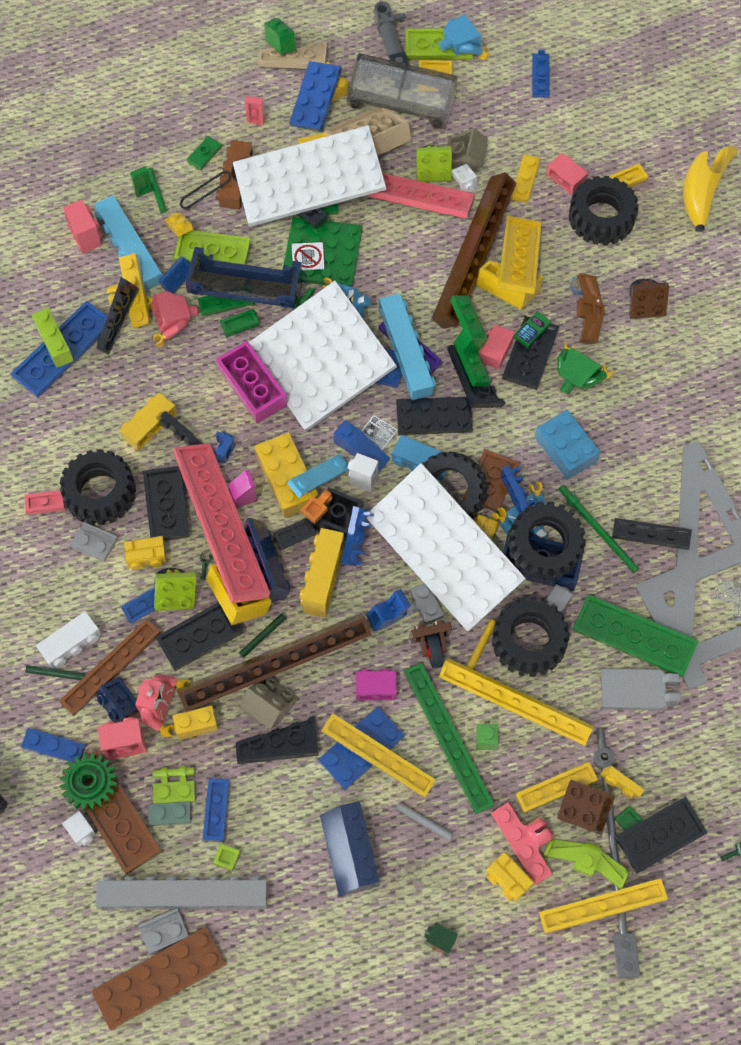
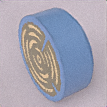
M577 277L573 278L570 285L571 291L576 295H583L579 279Z

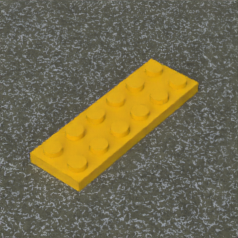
M507 215L498 288L534 294L542 222Z

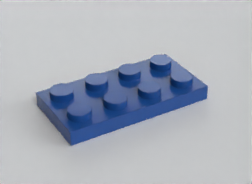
M309 61L289 124L291 126L322 132L342 72L341 66Z
M378 706L355 726V728L389 750L405 737V734ZM338 742L318 759V762L345 791L373 766Z

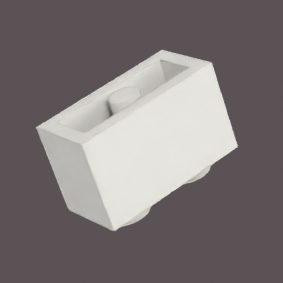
M357 453L348 465L350 485L372 492L378 478V461Z

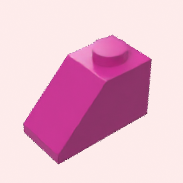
M249 470L244 471L228 484L229 492L236 508L257 502L255 486Z

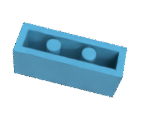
M401 435L392 452V461L399 467L405 466L413 471L421 463L426 462L430 456L438 455L442 451ZM448 471L441 473L436 479L443 482Z

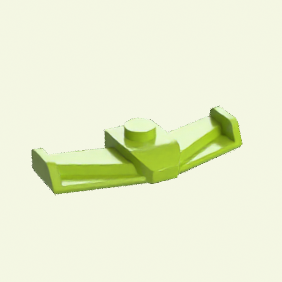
M552 839L549 841L544 853V858L575 862L573 870L592 878L595 871H597L620 890L623 889L630 872L604 853L600 846L590 842L583 844Z

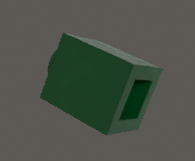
M436 922L433 927L429 925L424 935V938L427 939L425 945L447 957L458 937L457 933Z

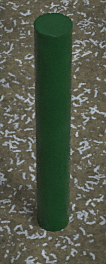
M281 613L239 652V655L245 658L287 619L285 615Z
M27 665L25 672L30 674L72 680H82L86 676V673Z

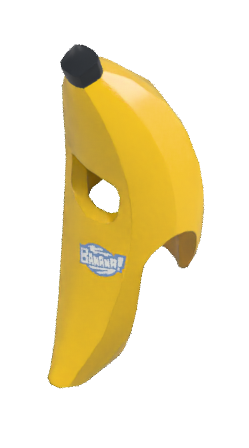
M727 146V148L721 149L710 169L707 164L708 152H700L686 172L683 184V200L686 212L695 225V232L705 231V224L720 178L729 162L739 153L735 146Z

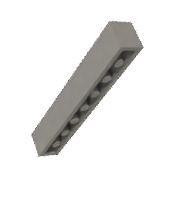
M104 877L103 881H97L96 907L99 910H174L176 908L178 910L267 909V881L263 880V877H250V880H242L241 877H229V880H221L220 877H208V880H200L199 877H188L187 880H179L178 877H167L166 880H158L157 877H146L145 880H137L135 877H125L124 880Z

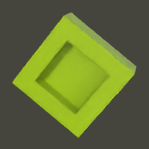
M220 844L213 865L233 872L240 855V850Z

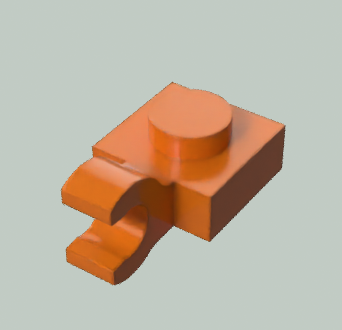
M325 490L318 499L312 496L300 509V512L316 524L328 511L325 505L333 499L331 497L332 494Z

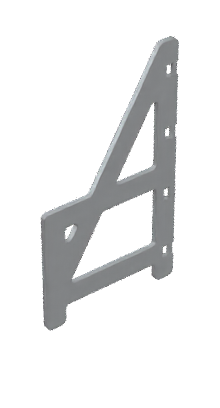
M699 442L686 445L683 448L678 527L692 529L689 550L677 548L675 569L640 582L636 587L653 622L693 638L696 581L741 563V517ZM704 461L709 470L703 471L700 463ZM705 492L733 541V545L700 558L697 556L700 493ZM730 510H732L736 518L733 521L730 520L727 514ZM669 592L674 594L673 607L667 605L663 597L664 594ZM741 626L697 644L683 677L687 687L694 689L704 684L706 678L700 668L701 664L741 648Z

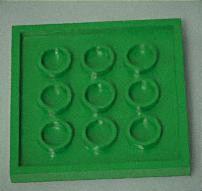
M292 217L283 268L284 265H288V268L292 266V244L323 242L324 269L302 270L303 283L328 286L330 284H326L324 279L329 278L332 282L336 281V283L352 287L362 225L325 221L317 229H314L303 219Z

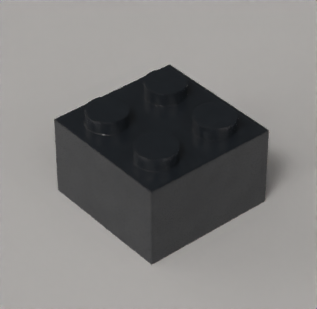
M328 487L327 490L332 494L331 497L333 499L325 505L328 511L316 524L313 523V528L319 531L321 528L342 532L346 542L353 506L364 509V501Z

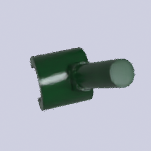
M202 552L200 555V561L202 562L200 579H205L206 569L212 559V554L210 553L209 560H204Z
M741 842L735 844V851L720 856L721 861L741 856Z

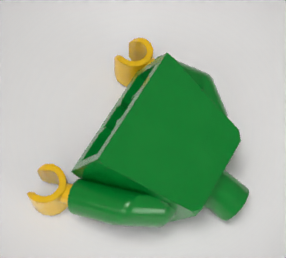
M568 342L565 343L564 349L557 358V371L559 376L565 380L560 390L568 395L574 386L580 390L584 388L589 389L603 380L611 378L614 370L611 372L606 371L608 365H605L601 371L602 367L600 364L575 350V345L568 348Z

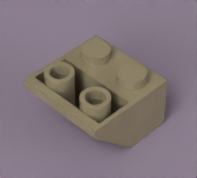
M270 677L249 687L239 707L271 730L282 721L299 697L293 694L290 689L279 684L275 678Z

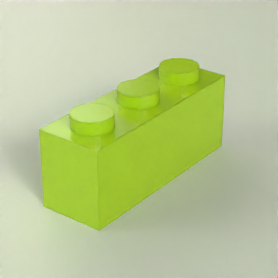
M47 307L31 314L56 368L72 362L71 352L49 308Z

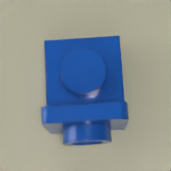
M217 431L216 439L220 444L217 447L216 454L218 461L226 464L235 448V441L230 434Z

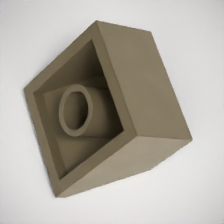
M476 128L449 138L447 146H451L452 169L468 164L472 171L482 167L488 139Z

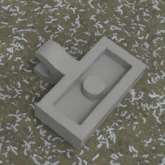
M425 583L410 588L414 602L410 603L411 606L406 611V616L420 612L426 625L444 617L434 593Z

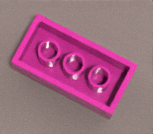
M248 341L216 359L218 370L257 424L288 406L287 395Z

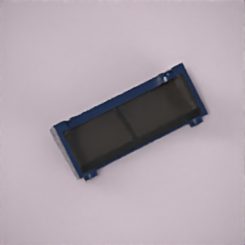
M201 247L194 248L186 278L187 293L276 305L283 308L295 307L303 284L302 262L293 261L291 267L288 268V265H284L283 270L216 261L212 254L209 256L205 255L204 248Z

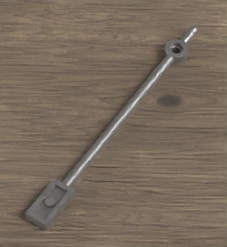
M604 728L596 729L598 750L593 756V762L602 772L604 768L612 766L614 755L611 750L606 748ZM601 755H606L608 760H602ZM602 777L603 791L612 794L611 785L607 784L604 781L605 778ZM612 804L607 818L610 856L620 864L618 843L615 839L617 835ZM614 885V891L620 890L616 885ZM626 912L617 914L619 934L613 935L618 979L639 978L640 971L635 933H628Z

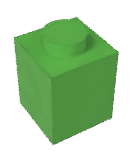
M477 724L476 750H497L498 724Z

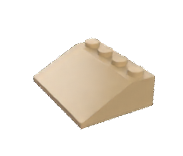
M380 105L324 130L326 136H331L369 125L377 156L387 153L398 146H403L412 140L409 122L384 105Z

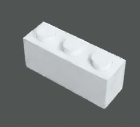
M85 611L41 641L36 647L52 669L55 667L59 668L65 664L69 657L81 653L82 648L88 644H94L99 639V636H101V633Z

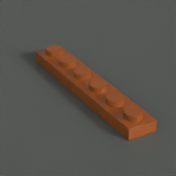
M148 619L144 620L59 700L60 704L75 716L97 695L101 685L112 681L161 632Z

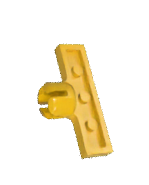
M133 253L119 257L122 278L139 288L129 311L132 328L150 325L151 319L138 254ZM118 284L109 286L107 289V295H112L108 297L110 304H112Z

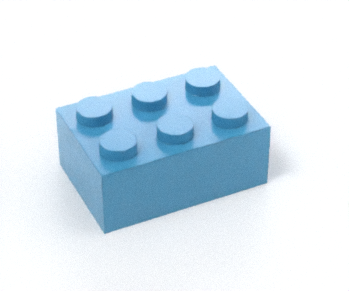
M568 409L536 428V440L567 480L598 462L599 449Z

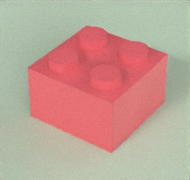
M79 200L62 207L68 228L82 254L102 246L100 227L96 218L93 219L89 205L85 206L83 200Z
M129 717L123 719V722L118 723L106 722L102 726L97 727L100 748L106 760L147 753L144 731L138 718Z

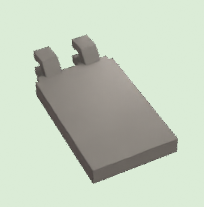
M601 669L602 709L663 710L666 705H678L680 693L666 694V686H677L679 674L665 675V672L656 669Z

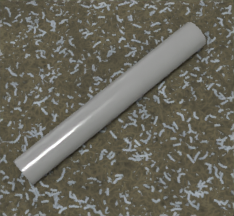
M401 802L397 805L396 810L450 841L453 836L452 832Z

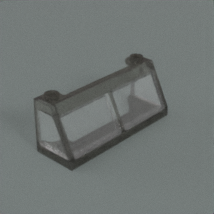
M358 53L347 94V106L353 109H360L364 104L426 118L429 119V123L434 128L446 129L456 99L458 76Z

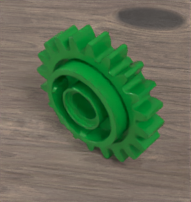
M84 753L82 760H79L77 756L75 757V764L68 762L69 770L63 769L66 776L60 777V780L65 784L60 785L61 790H66L62 793L63 797H69L67 802L69 804L74 802L76 809L82 805V809L86 811L90 805L94 811L95 804L102 808L103 800L110 802L108 794L115 795L111 788L118 787L117 783L113 781L118 776L117 774H112L115 771L114 766L109 767V760L103 762L104 758L102 755L96 759L95 754L92 753L88 759ZM86 779H94L90 786L84 785Z

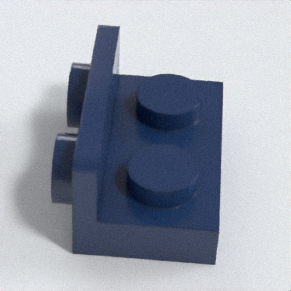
M121 677L100 686L96 695L97 701L107 711L111 721H114V723L123 722V719L139 712L136 707L137 699Z

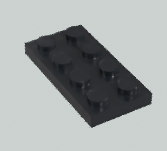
M524 316V319H523V322H522L521 327H522L531 317ZM551 324L528 348L516 340L502 380L537 390L559 331V326Z
M467 397L419 398L415 400L396 399L398 435L472 433L473 431L471 407Z
M179 466L143 471L150 538L163 536L164 541L190 537L183 480Z
M217 602L155 638L174 671H177L244 633V630L239 623L231 625L220 603Z
M685 796L615 836V839L633 870L638 874L708 832Z

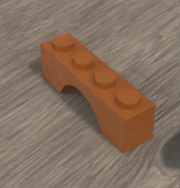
M231 140L230 147L227 146V161L223 162V171L231 173V180L216 192V200H219V207L240 210L242 197L239 185L233 179L236 174L233 162L252 157V142ZM224 173L220 176L219 185L227 181L229 174Z

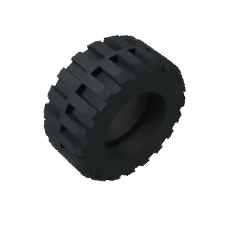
M595 176L592 180L590 178L585 180L584 184L580 183L572 194L568 217L572 229H576L575 233L579 237L583 236V240L587 242L590 240L595 245H598V243L608 245L610 242L615 244L618 243L619 239L621 241L624 240L634 227L639 209L638 199L631 187L628 188V184L624 181L620 182L618 178L614 177L613 179L609 178V176L601 178L600 176ZM604 203L615 208L618 214L609 218L599 217L593 214L588 207L593 204Z
M97 449V452L89 450L86 451L87 454L82 455L80 453L76 456V460H70L68 463L69 467L64 468L62 472L63 477L60 478V492L66 507L81 522L86 520L90 525H94L95 522L98 525H105L104 522L107 521L113 523L115 518H122L125 515V510H130L132 507L130 502L135 500L136 485L130 467L121 456H115L114 452L111 451L104 453L103 449ZM107 476L116 482L113 490L102 498L90 499L81 495L84 484L94 477Z
M450 451L440 452L435 456L432 455L426 462L422 463L435 478L445 471H456L462 474L468 484V493L464 501L459 505L472 519L477 516L476 514L484 507L483 503L487 500L488 496L486 495L488 490L487 478L479 464L464 454Z
M549 501L547 505H544L543 502H537L535 506L531 504L526 507L525 511H521L509 530V540L507 542V548L510 549L509 556L511 559H515L514 565L517 568L521 567L524 569L523 574L528 575L530 573L533 575V579L538 580L540 577H543L544 581L550 580L553 577L558 579L563 574L570 572L583 555L586 539L583 538L585 535L584 528H580L582 522L579 518L575 519L573 517L575 513L571 509L569 512L564 510L565 506L562 504L558 507L554 506V502ZM545 525L555 529L563 539L564 548L562 552L555 557H545L535 552L528 539L532 528Z
M524 597L520 598L518 603L515 601L510 602L508 608L504 607L500 611V615L495 620L492 633V646L495 647L494 653L496 657H500L499 662L503 666L507 664L508 670L512 673L514 670H517L520 676L530 673V677H536V674L539 672L541 675L547 674L548 669L553 670L556 668L557 664L563 659L569 641V626L567 622H564L565 616L563 613H557L558 608L554 604L549 606L547 605L548 601L542 599V602H539L536 597H531L530 600L526 601ZM522 623L537 624L548 634V645L539 651L524 650L514 642L512 631Z

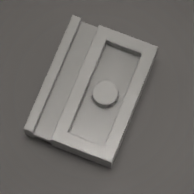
M83 522L82 527L76 533L70 546L75 550L105 562L118 537Z
M178 908L138 925L149 955L172 946L189 936Z

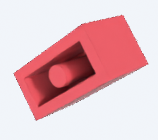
M561 153L548 164L546 175L572 195L580 183L584 184V181L587 180L588 172L583 167L577 165L571 157Z
M496 324L492 330L489 329L486 334L488 339L478 352L482 362L500 370L514 341L515 332Z

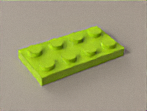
M444 28L405 29L406 56L408 60H473V53L456 55L451 48L442 51L439 47V42L444 40Z
M192 230L179 236L174 254V262L181 256L185 257L190 264L194 248L201 247L204 248L205 255L209 256L212 254L216 261L246 265L251 239Z

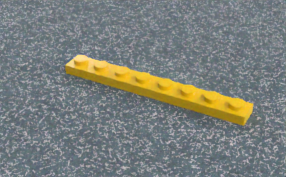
M449 658L445 660L440 672V678L584 746L594 727Z

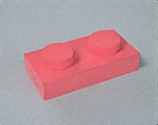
M246 96L247 122L264 125L263 99Z
M60 490L24 495L25 512L27 515L65 510V502Z

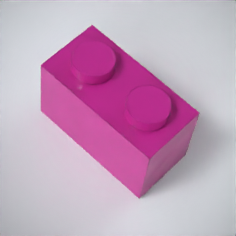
M362 669L360 672H356V700H396V671L391 669H381L380 671Z

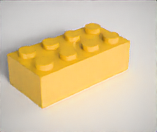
M289 432L254 446L255 456L284 518L299 513L300 509L312 496L316 499L319 498L316 489L299 498L288 485L290 479L307 471Z
M321 528L320 534L315 536V551L310 554V570H306L304 581H306L305 588H301L299 599H301L300 606H303V613L326 618L344 551V533Z

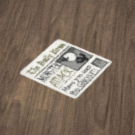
M373 415L361 431L376 446L383 450L395 435L397 429Z

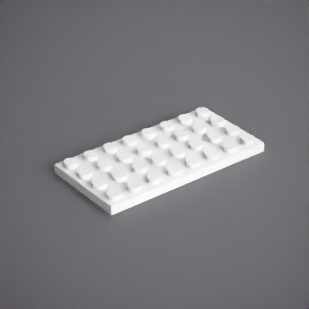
M369 125L233 162L249 227L386 190Z
M422 463L370 511L374 514V517H367L371 524L467 631H470L527 579Z

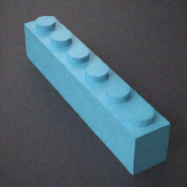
M112 195L95 203L96 211L94 215L98 222L102 221V228L106 235L109 234L111 236L110 241L113 247L119 249V256L122 257L133 253L138 254L145 291L160 285L158 280L162 277V273L115 197Z
M400 293L379 298L378 308L411 400L433 395V389L436 387L433 376L430 377L429 363L423 358L424 350L422 345L419 346L417 331L412 328L413 320L411 315L407 314L405 299L402 300Z

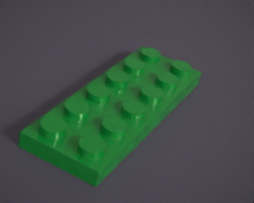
M589 594L572 629L574 632L670 673L679 674L682 678L698 644L696 639Z

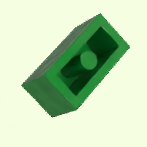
M273 18L270 21L264 22L266 42L279 54L282 55L296 50L295 32L280 18Z

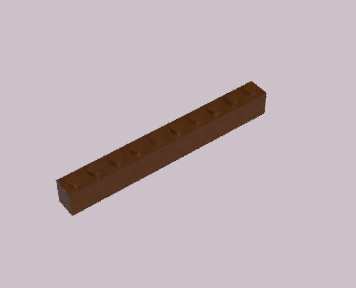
M506 172L490 177L431 319L442 329L459 325L460 321L450 300L453 295L469 296L470 298L479 275V270L484 264L516 186V182Z
M359 614L176 690L184 710L188 712L369 637L372 634L366 618Z

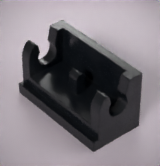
M305 518L273 532V539L277 542L278 549L282 551L315 536L316 532L311 521Z

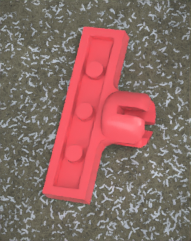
M510 802L491 813L529 877L535 882L534 885L552 876L553 872L540 853V847L553 839L551 829L546 828L548 826L546 821L537 818L530 824L524 825Z

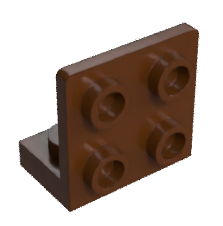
M570 780L557 819L602 836L615 796L603 790Z

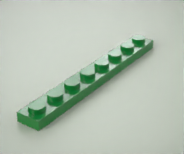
M420 663L404 670V675L474 814L477 815L494 807V803L423 664Z

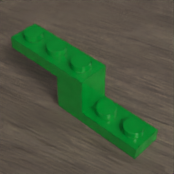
M453 295L450 301L463 328L454 341L455 348L472 387L488 386L491 380L478 353L487 341V335L469 296Z

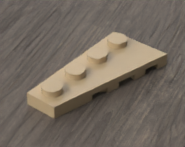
M321 42V45L314 46L313 43L306 44V47L301 48L296 46L295 51L282 55L274 48L259 50L258 67L307 69L309 61L326 63L327 42Z

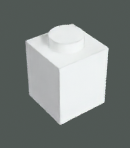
M80 811L62 823L79 847L82 845L86 846L94 840L93 837L96 833Z

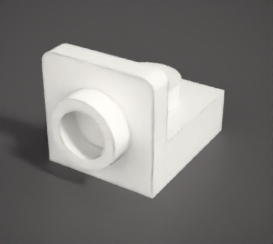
M468 164L452 170V176L460 185V190L473 192L478 188L477 176Z

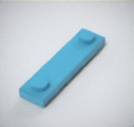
M338 454L290 479L288 485L300 498L349 471L348 463Z

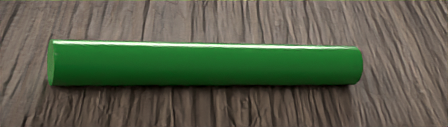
M150 167L148 171L152 189L160 213H165L167 209L154 169Z

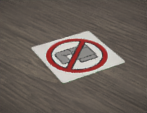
M323 242L292 244V260L302 262V270L324 269Z

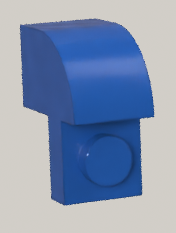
M398 590L386 602L374 605L366 614V617L374 631H378L404 618L407 615L406 611L411 605L403 591Z

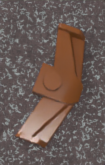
M579 273L577 278L580 281L584 299L580 298L577 300V317L584 319L579 343L592 345L598 343L605 309L596 276Z

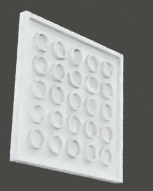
M336 281L249 342L287 395V405L305 431L314 427L397 367Z

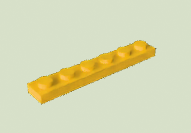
M333 713L321 730V732L423 798L426 797L435 782L434 778Z
M660 878L539 912L544 933L549 934L667 901L668 898Z

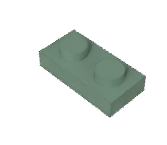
M190 802L148 804L149 826L191 824Z

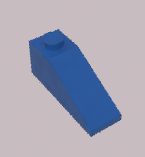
M344 420L334 432V443L354 457L358 453L377 460L378 473L389 462L390 458L360 429L348 421Z

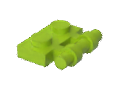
M179 766V768L174 769L161 767L160 770H153V778H161V783L153 784L154 804L195 803V781H187V776L194 775V767L186 768V766ZM180 776V782H168V777Z

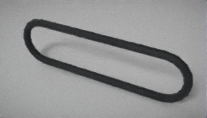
M222 171L180 200V207L188 209L217 191L231 180V173L229 171ZM222 174H229L227 181L188 206L184 207L182 205L184 199Z

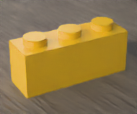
M161 393L151 397L142 409L137 410L130 421L122 425L120 429L122 438L139 451L163 428L156 418L160 412L167 411L174 417L177 414L176 406Z

